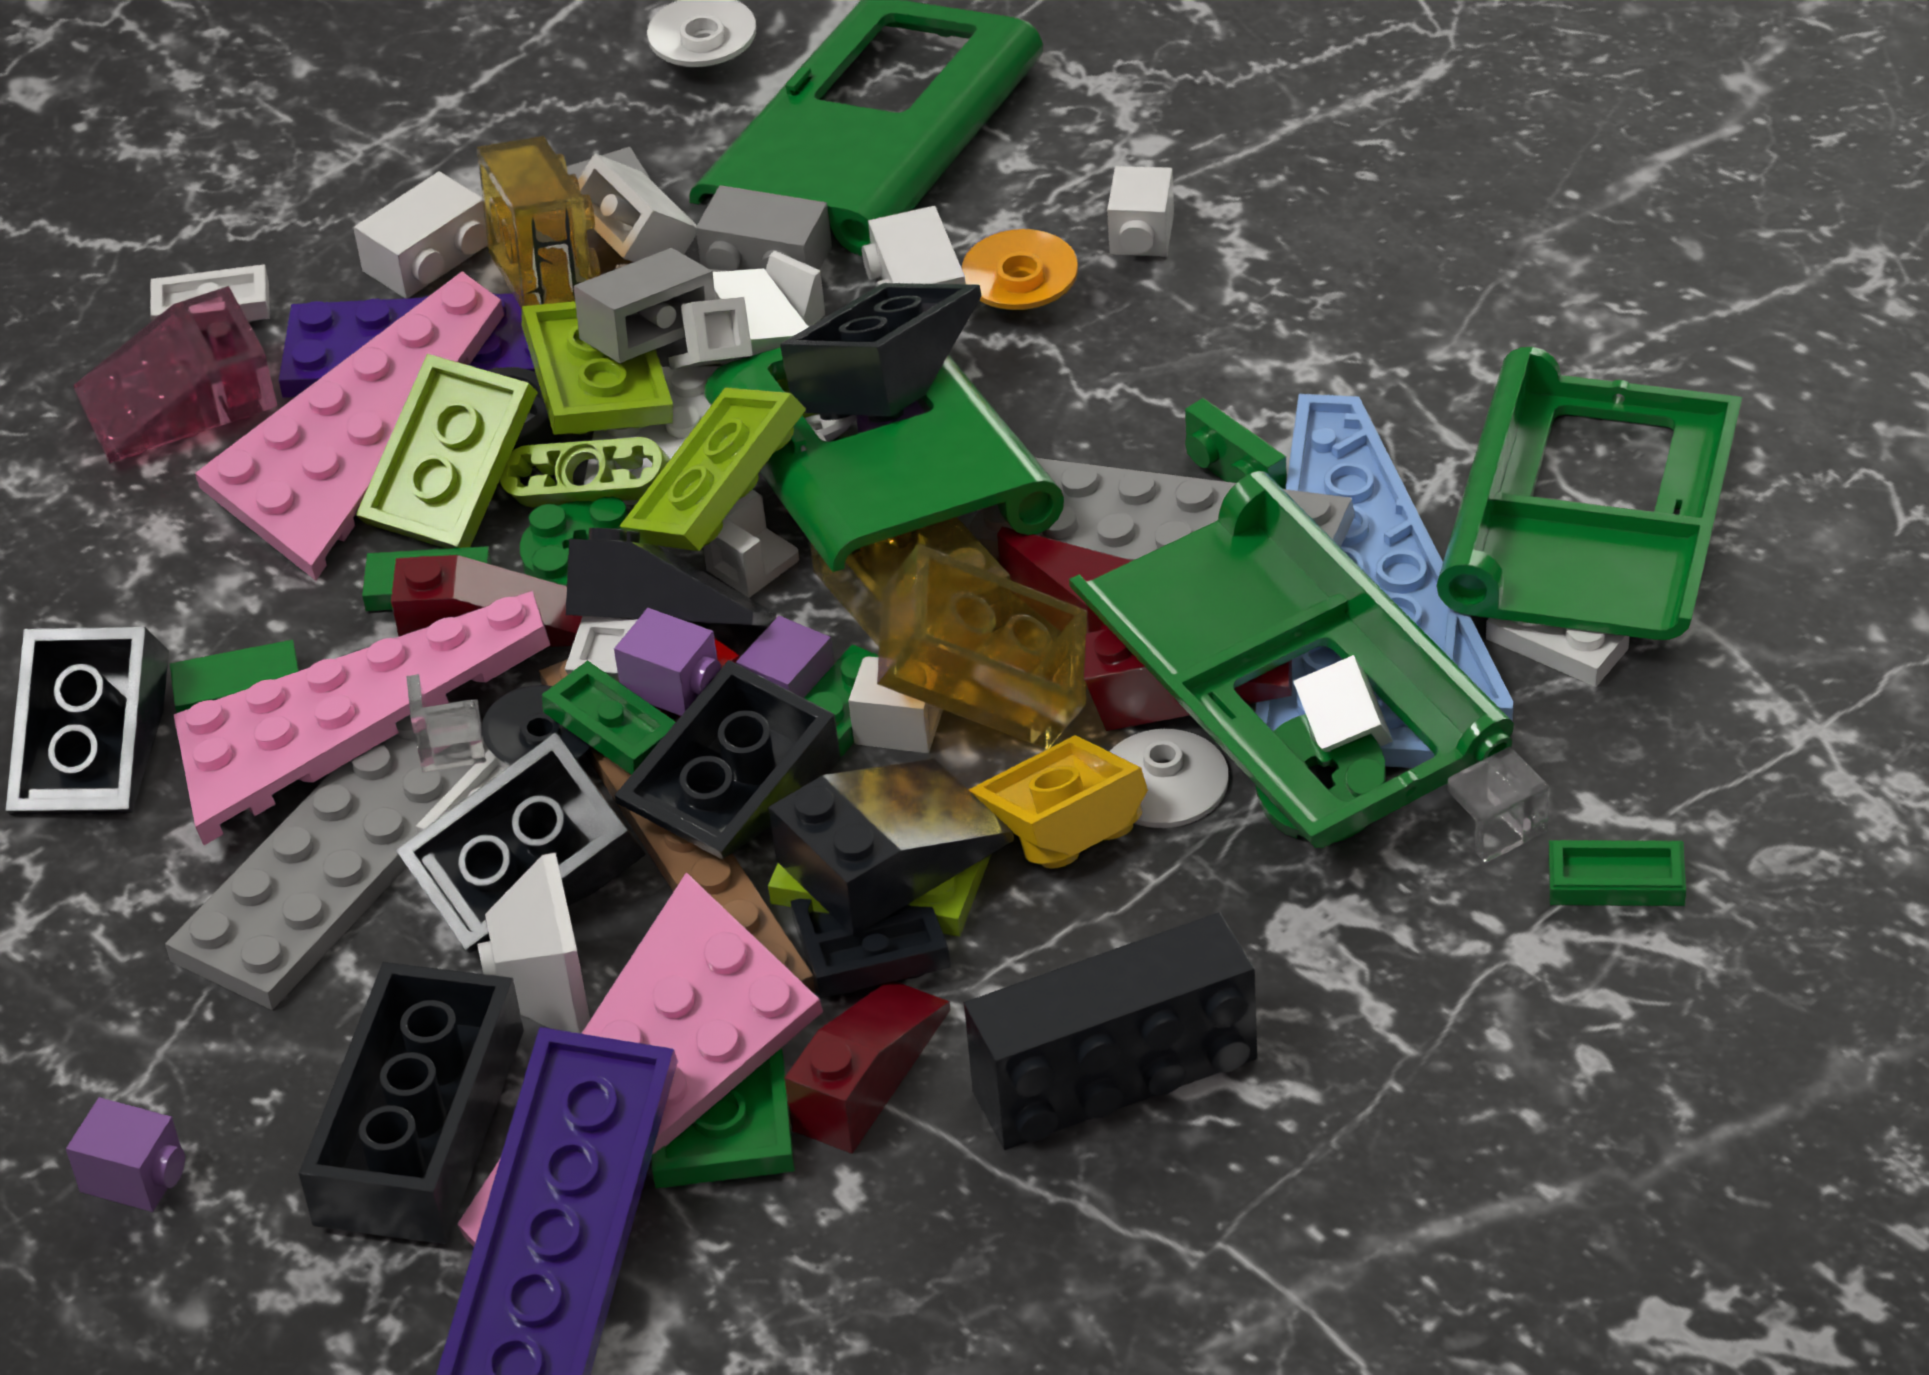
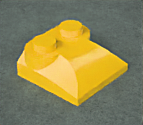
M1077 735L968 789L1007 825L1014 834L1019 836L1025 858L1032 863L1041 864L1045 868L1066 866L1078 858L1079 852L1102 840L1116 839L1129 833L1133 828V824L1142 816L1141 802L1148 791L1141 767Z

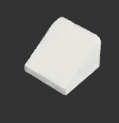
M774 251L771 253L766 267L768 275L785 294L787 300L809 327L820 321L825 316L820 270L780 252Z

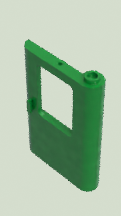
M860 0L692 187L689 193L690 203L700 204L709 193L715 194L719 185L827 202L829 221L835 238L851 253L862 256V246L870 244L868 220L909 212L916 207L1039 61L1043 54L1042 39L1030 23L1015 17L905 0ZM884 26L933 33L944 38L952 36L969 39L914 104L904 112H890L819 100Z
M775 348L729 362L717 368L710 375L705 385L704 397L712 405L724 388L784 392L777 383V381L787 378L781 348ZM950 355L947 356L926 395L921 397L931 411L831 442L821 440L805 418L801 416L793 426L794 433L789 442L780 450L774 452L760 470L763 478L832 572L845 569L847 557L860 547L996 504L1007 523L1017 533L1025 535L1039 534L1049 529L1059 519L1064 508L1062 490Z
M1520 347L1511 351L1502 363L1436 584L1438 596L1446 606L1455 612L1472 616L1653 640H1671L1681 636L1689 629L1742 397L1632 384L1624 380L1608 381L1561 375L1559 364L1545 350L1535 347ZM1560 415H1574L1664 426L1672 429L1674 433L1655 511L1533 497L1554 419ZM1676 509L1680 510L1679 515L1675 514Z
M1253 472L1240 479L1224 497L1217 521L1093 580L1086 582L1080 574L1069 579V586L1315 848L1331 845L1481 765L1483 767H1490L1496 764L1508 753L1512 746V739L1510 737L1513 733L1514 723L1266 472ZM1316 647H1329L1342 659L1354 655L1367 674L1373 691L1435 756L1352 800L1343 801L1336 798L1234 689Z

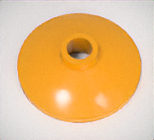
M1015 229L993 234L976 243L964 257L962 271L965 276V284L980 285L982 297L979 301L1001 309L1024 310L1049 304L1068 292L1077 278L1078 261L1074 250L1063 239L1044 231Z

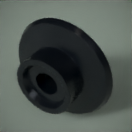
M535 685L516 689L499 698L486 712L482 723V736L488 749L503 763L511 766L554 733H557L577 760L590 748L589 744L543 712L542 694L552 686Z

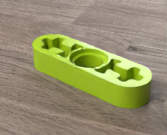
M645 437L526 445L518 447L511 452L501 475L500 483L516 501L527 507H539L545 504L561 505L575 501H596L602 497H615L622 501L640 500L669 462L670 458L653 440ZM648 458L653 463L652 467L642 469L641 478L637 479L629 470L641 468L643 459ZM597 459L599 461L597 476L586 485H574L573 473L576 467L585 460ZM614 460H615L623 469H616ZM533 466L537 467L544 474L530 477L528 486H524L520 482L521 477L530 476ZM549 475H555L557 483Z

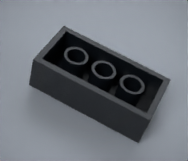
M1220 912L964 1002L972 1091L1004 1150L1029 1141L1042 1140L1056 1131L1092 1118L1108 1116L1117 1109L1156 1095L1169 1094L1181 1086L1220 1072L1233 1071L1242 1064L1258 1059L1255 968Z
M382 962L298 1173L313 1226L447 1244L524 1032L513 978Z

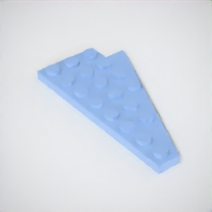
M1299 394L1286 489L1352 498L1355 517L1341 545V549L1513 722V700L1470 615L1455 612L1446 606L1438 596L1436 584L1443 562L1360 397ZM1326 646L1316 647L1292 659V696L1257 702L1255 713L1272 731L1286 721L1306 714L1293 681L1343 659L1334 650ZM1374 692L1393 742L1380 746L1385 759V766L1414 768L1435 756L1433 752Z

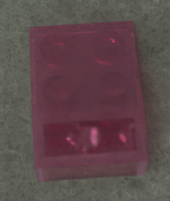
M229 286L173 304L73 385L75 394L109 463L137 456L162 445L183 438L193 437L201 432L239 419L249 418L254 414L277 407L265 352Z

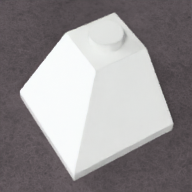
M555 852L542 855L485 914L490 941L478 943L477 945L483 974L513 978L521 1015L551 1029L581 1034L589 1023L590 1016L576 943Z

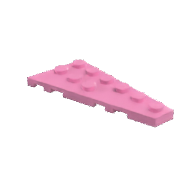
M460 272L198 470L195 475L199 488L316 581L327 566L325 557L336 541H345L355 527L353 517L357 513L427 353L462 364H470L504 317L501 299L464 272Z
M533 591L516 597L498 599L490 606L455 618L440 619L429 627L397 638L379 640L368 648L336 659L321 660L310 668L275 680L260 681L249 689L217 700L202 701L188 710L174 714L194 823L203 845L223 835L220 824L247 808L256 816L275 805L272 795L298 779L303 782H315L398 734L395 723L422 707L428 715H431L448 705L449 701L446 694L465 682L473 680L486 683L550 646Z
M686 872L581 1034L674 1049L678 1063L654 1145L653 1153H655L663 1146H667L823 1013L820 999ZM499 1161L458 1222L463 1236L473 1247L475 1246Z

